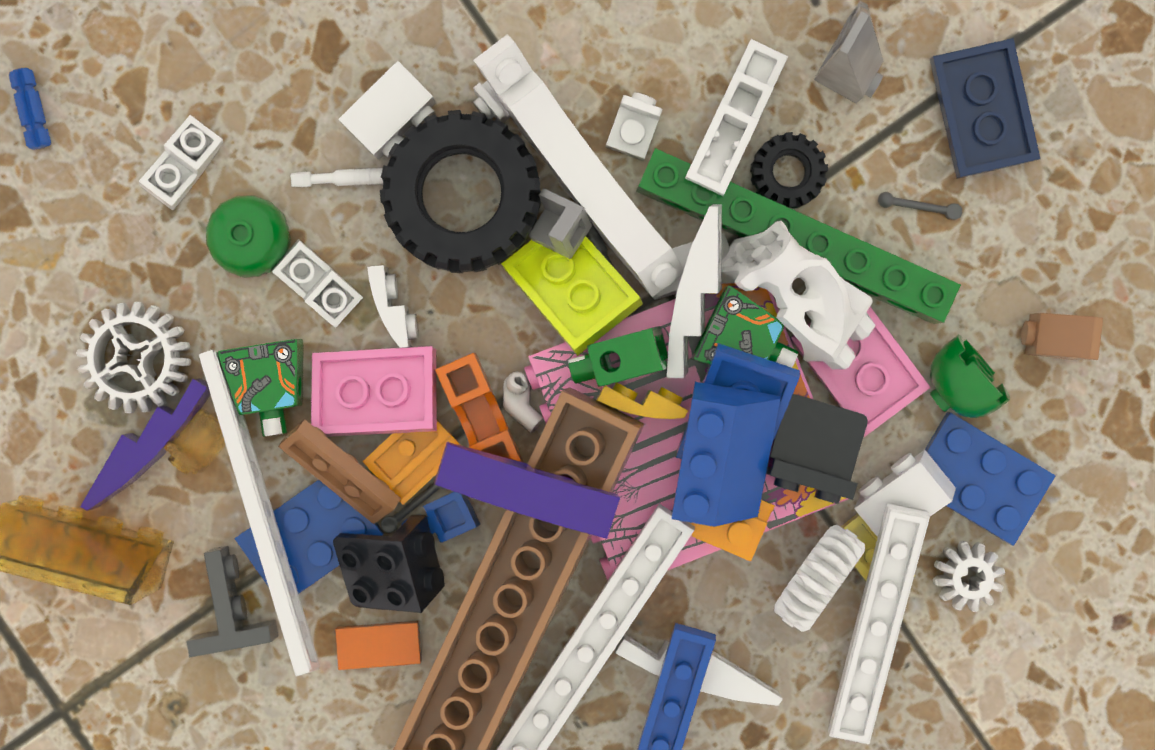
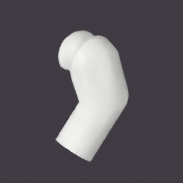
M518 371L509 374L503 385L504 409L526 430L532 433L541 425L544 418L530 406V384L528 377Z

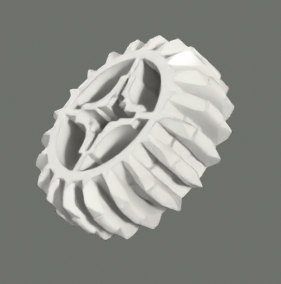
M134 302L131 312L126 303H118L116 307L117 316L111 309L102 310V318L105 324L97 319H91L89 325L95 331V334L82 333L80 336L83 342L89 343L88 349H78L76 354L79 357H87L88 364L80 365L77 370L79 373H91L92 376L84 382L83 386L86 389L99 386L94 399L103 401L110 395L108 408L116 410L123 402L125 413H134L137 403L142 412L151 411L152 401L157 406L166 405V397L163 391L171 396H176L179 390L172 381L186 382L188 378L185 373L178 371L179 366L191 365V359L180 358V351L190 349V343H177L176 338L184 333V329L182 327H174L169 330L168 328L173 323L174 317L171 314H165L158 320L160 308L151 305L145 313V307L142 302ZM139 323L151 329L157 337L140 343L132 334H127L124 326ZM114 336L111 341L115 347V355L110 362L105 364V349L110 338ZM163 348L164 366L160 376L155 380L154 377L157 374L153 368V360L158 353L163 351ZM129 350H145L141 352V359H136L140 361L139 365H124L128 362L127 356H132L128 354ZM129 373L136 382L141 381L145 389L139 392L128 391L117 385L112 378Z
M839 525L831 526L821 537L775 603L774 612L783 618L782 621L790 627L794 626L801 632L809 630L864 554L865 544L850 530H845Z

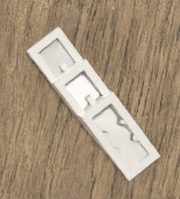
M753 39L750 40L685 179L721 196L725 194L788 56Z
M713 204L708 208L687 257L677 289L669 332L667 378H684L688 373V336H701L705 331V293H719L722 289V204Z
M624 634L615 648V653L659 676L669 642L665 641L656 654ZM712 651L701 692L736 701L779 706L783 698L777 690Z

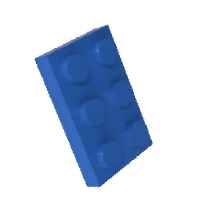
M718 343L703 383L781 396L773 436L774 441L798 383L800 370ZM687 425L677 448L676 458L682 459Z
M951 412L945 414L925 448L926 452L956 487L953 500L946 507L1012 546L1017 542L1056 475Z
M319 479L273 511L298 594L339 566L333 545V539L338 534L350 533L380 536L384 534L377 522L375 524L371 523ZM250 527L234 539L268 586Z

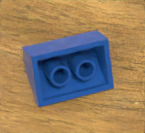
M695 381L674 499L673 520L715 527L758 517L781 396Z

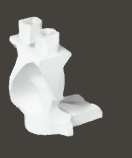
M782 221L775 222L762 233L735 239L730 245L728 254L722 260V284L736 283L739 288L745 291H752L756 287H760L773 294L777 307L780 308L776 318L800 341L804 351L803 360L806 362L823 361L832 370L849 368L856 356L848 346L847 341L849 338L852 341L865 339L876 326L867 314V310L873 303L872 298L842 279L826 258L815 255L800 246L788 232L786 225ZM796 278H800L805 282L806 289L802 295L795 293L792 289V283ZM805 313L811 319L810 327L805 322Z

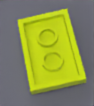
M586 236L571 259L531 240L501 263L507 274L577 356L587 349V345L594 344L643 305L641 297Z

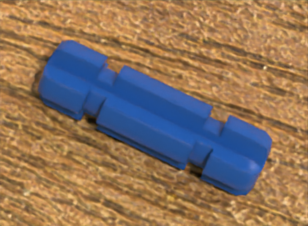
M29 68L15 69L9 72V79L12 89H15L17 92L14 94L21 127L26 128V131L23 132L26 146L32 150L45 148L51 144L48 129L43 127L46 124L39 92L33 88L36 86L34 73Z

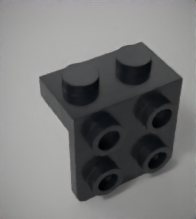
M793 394L770 451L766 474L776 477L773 485L795 492L799 491L800 485L816 489L814 497L835 504H839L841 497L853 500L858 483L851 481L867 427V417L858 412Z
M412 514L392 536L340 533L333 539V545L349 599L356 607L422 613L445 586L444 573L439 565L434 536L430 531L426 515Z

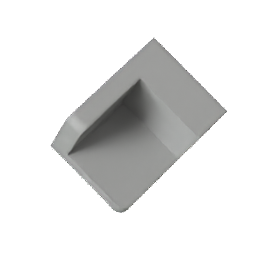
M543 188L539 197L545 210L529 235L534 242L571 259L589 232L592 224L584 207Z

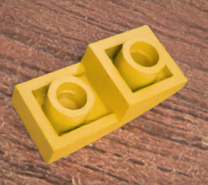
M616 382L612 389L603 386L596 399L626 413L657 419L685 418L689 411L680 406L684 398L663 387L660 388L658 394L648 390L644 400L639 404L635 402L638 393Z

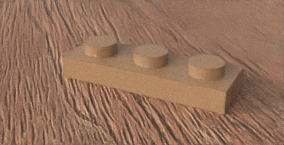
M305 419L292 429L278 446L373 524L392 512L401 499L384 481L373 476L358 463L355 457L344 452L328 439L321 429L311 425Z

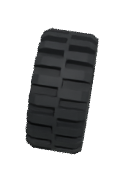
M451 110L445 116L437 117L436 114L424 118L425 123L417 128L412 125L404 132L406 137L400 144L395 143L389 152L391 158L387 166L383 165L381 174L383 189L380 190V202L384 206V217L387 225L395 234V238L419 260L436 269L450 271L451 273L471 271L476 273L487 270L488 267L503 263L512 253L519 250L525 244L526 238L537 222V215L541 204L539 197L541 193L540 178L532 154L526 148L525 142L518 134L515 135L511 132L508 126L500 120L496 119L493 121L486 118L484 113L473 111L472 114H462L461 110ZM457 154L472 155L485 161L495 171L501 186L500 203L493 217L480 228L467 232L450 231L438 225L429 216L423 201V186L429 171L442 159Z

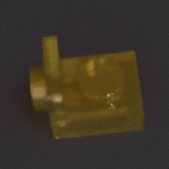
M203 408L197 412L174 440L169 441L163 448L171 454L168 460L184 474H188L190 471L193 474H198L205 471L226 444L219 421Z

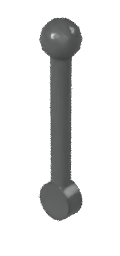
M883 192L878 197V203L883 208L894 205L945 214L949 220H956L962 215V208L956 203L941 206L896 198L889 192Z
M433 483L394 516L385 517L381 521L382 530L386 533L394 532L399 521L437 490L445 488Z

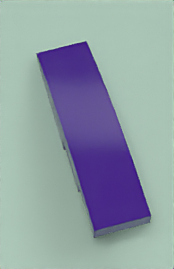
M192 379L175 410L168 406L157 407L140 437L134 433L122 434L80 507L86 511L100 507L133 484L165 455L193 422L211 395L207 381Z
M449 442L446 443L434 484L476 500L605 539L608 538L620 497L615 493L578 484L571 478L534 469L527 463Z

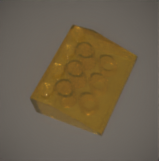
M19 495L18 500L4 502L0 505L1 572L130 606L162 588L174 543L172 540L163 538L164 532L149 527H139L138 532L122 528L124 522L111 517L99 516L98 521L84 518V511L69 506H59L58 510L43 507V500L26 495Z

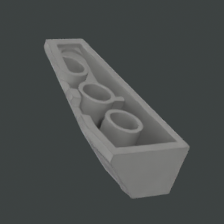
M860 0L854 7L814 78L818 83L854 103L859 102L864 95L871 98L883 78V75L877 73L883 63V57L868 4Z

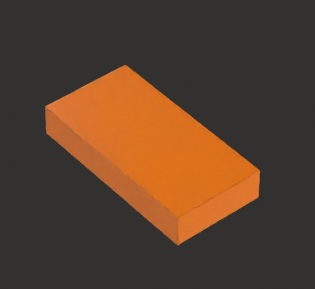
M419 621L344 626L335 629L338 670L421 664L422 662Z

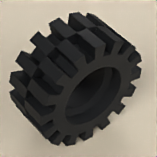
M786 132L780 136L776 135L765 142L754 156L750 172H752V186L755 185L756 193L788 208H800L816 198L821 192L822 187L826 184L827 178H825V175L828 172V164L824 162L826 157L824 151H819L816 147L818 145L816 141L807 140V135L801 133L793 135V132ZM793 156L801 161L804 167V178L799 185L785 187L776 181L773 168L779 158Z

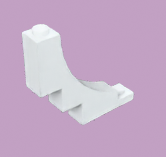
M508 34L475 58L473 61L525 139L549 165L564 190L576 204L585 208L590 221L604 242L652 297L670 286L682 275L684 270L674 251L601 163L544 82L532 70L512 38Z

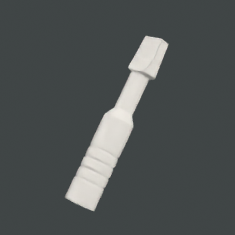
M383 168L341 169L333 173L311 174L310 171L291 173V186L311 187L312 184L333 183L336 186L383 184V179L381 178Z

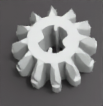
M960 541L958 543V555L951 548H945L943 552L949 561L946 564L941 561H935L934 567L944 571V575L933 578V584L945 586L941 590L939 597L944 601L953 598L952 607L957 610H962L967 603L971 611L977 612L980 607V599L988 605L994 604L993 597L989 594L991 589L997 592L1003 591V586L995 582L994 578L1005 574L1004 568L993 566L999 558L998 555L994 552L985 554V545L978 542L970 549L967 542ZM968 568L976 572V576H972L969 579L970 584L961 581L962 576L968 575Z

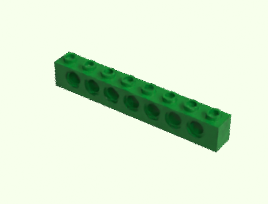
M655 148L636 192L703 221L711 205L722 204V230L739 238L762 233L775 222L782 221L786 225L788 232L800 246L815 255L826 258L842 279L865 294L932 324L945 322L961 284L735 183L730 182L725 194L721 196L685 179L691 166L690 163Z

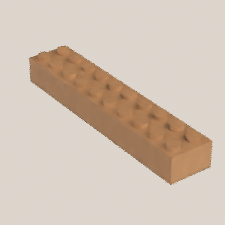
M571 387L561 391L528 464L534 469L571 478L578 484L613 492L645 423ZM506 509L393 750H490L589 543L591 534L555 525Z

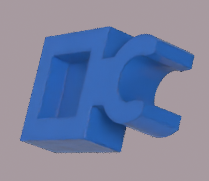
M453 491L423 506L427 513L430 531L432 534L436 533L440 543L480 525L468 496Z

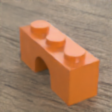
M471 353L435 369L451 408L455 410L469 442V448L524 463L477 354Z

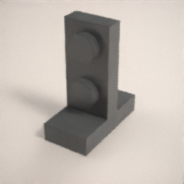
M228 546L213 548L205 552L204 558L218 631L196 634L187 640L189 658L272 642L278 637L276 620L243 626L242 620L247 619V608L243 595H237L235 579H239V565L235 554L230 555Z

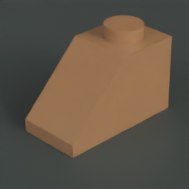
M1051 313L1030 314L1029 321L1024 322L1021 332V343L1026 345L1025 354L1066 360H1098L1103 318Z

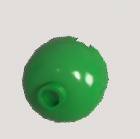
M254 195L236 196L221 203L211 214L206 227V245L213 260L226 272L244 278L258 277L272 272V269L288 251L291 242L289 227L284 214L272 202Z
M958 334L936 353L930 368V378L935 389L930 392V395L944 412L951 408L960 416L979 418L993 413L1010 401V396L1003 384H1000L998 387L993 385L992 382L995 380L993 374L995 372L967 340L963 342L961 335Z

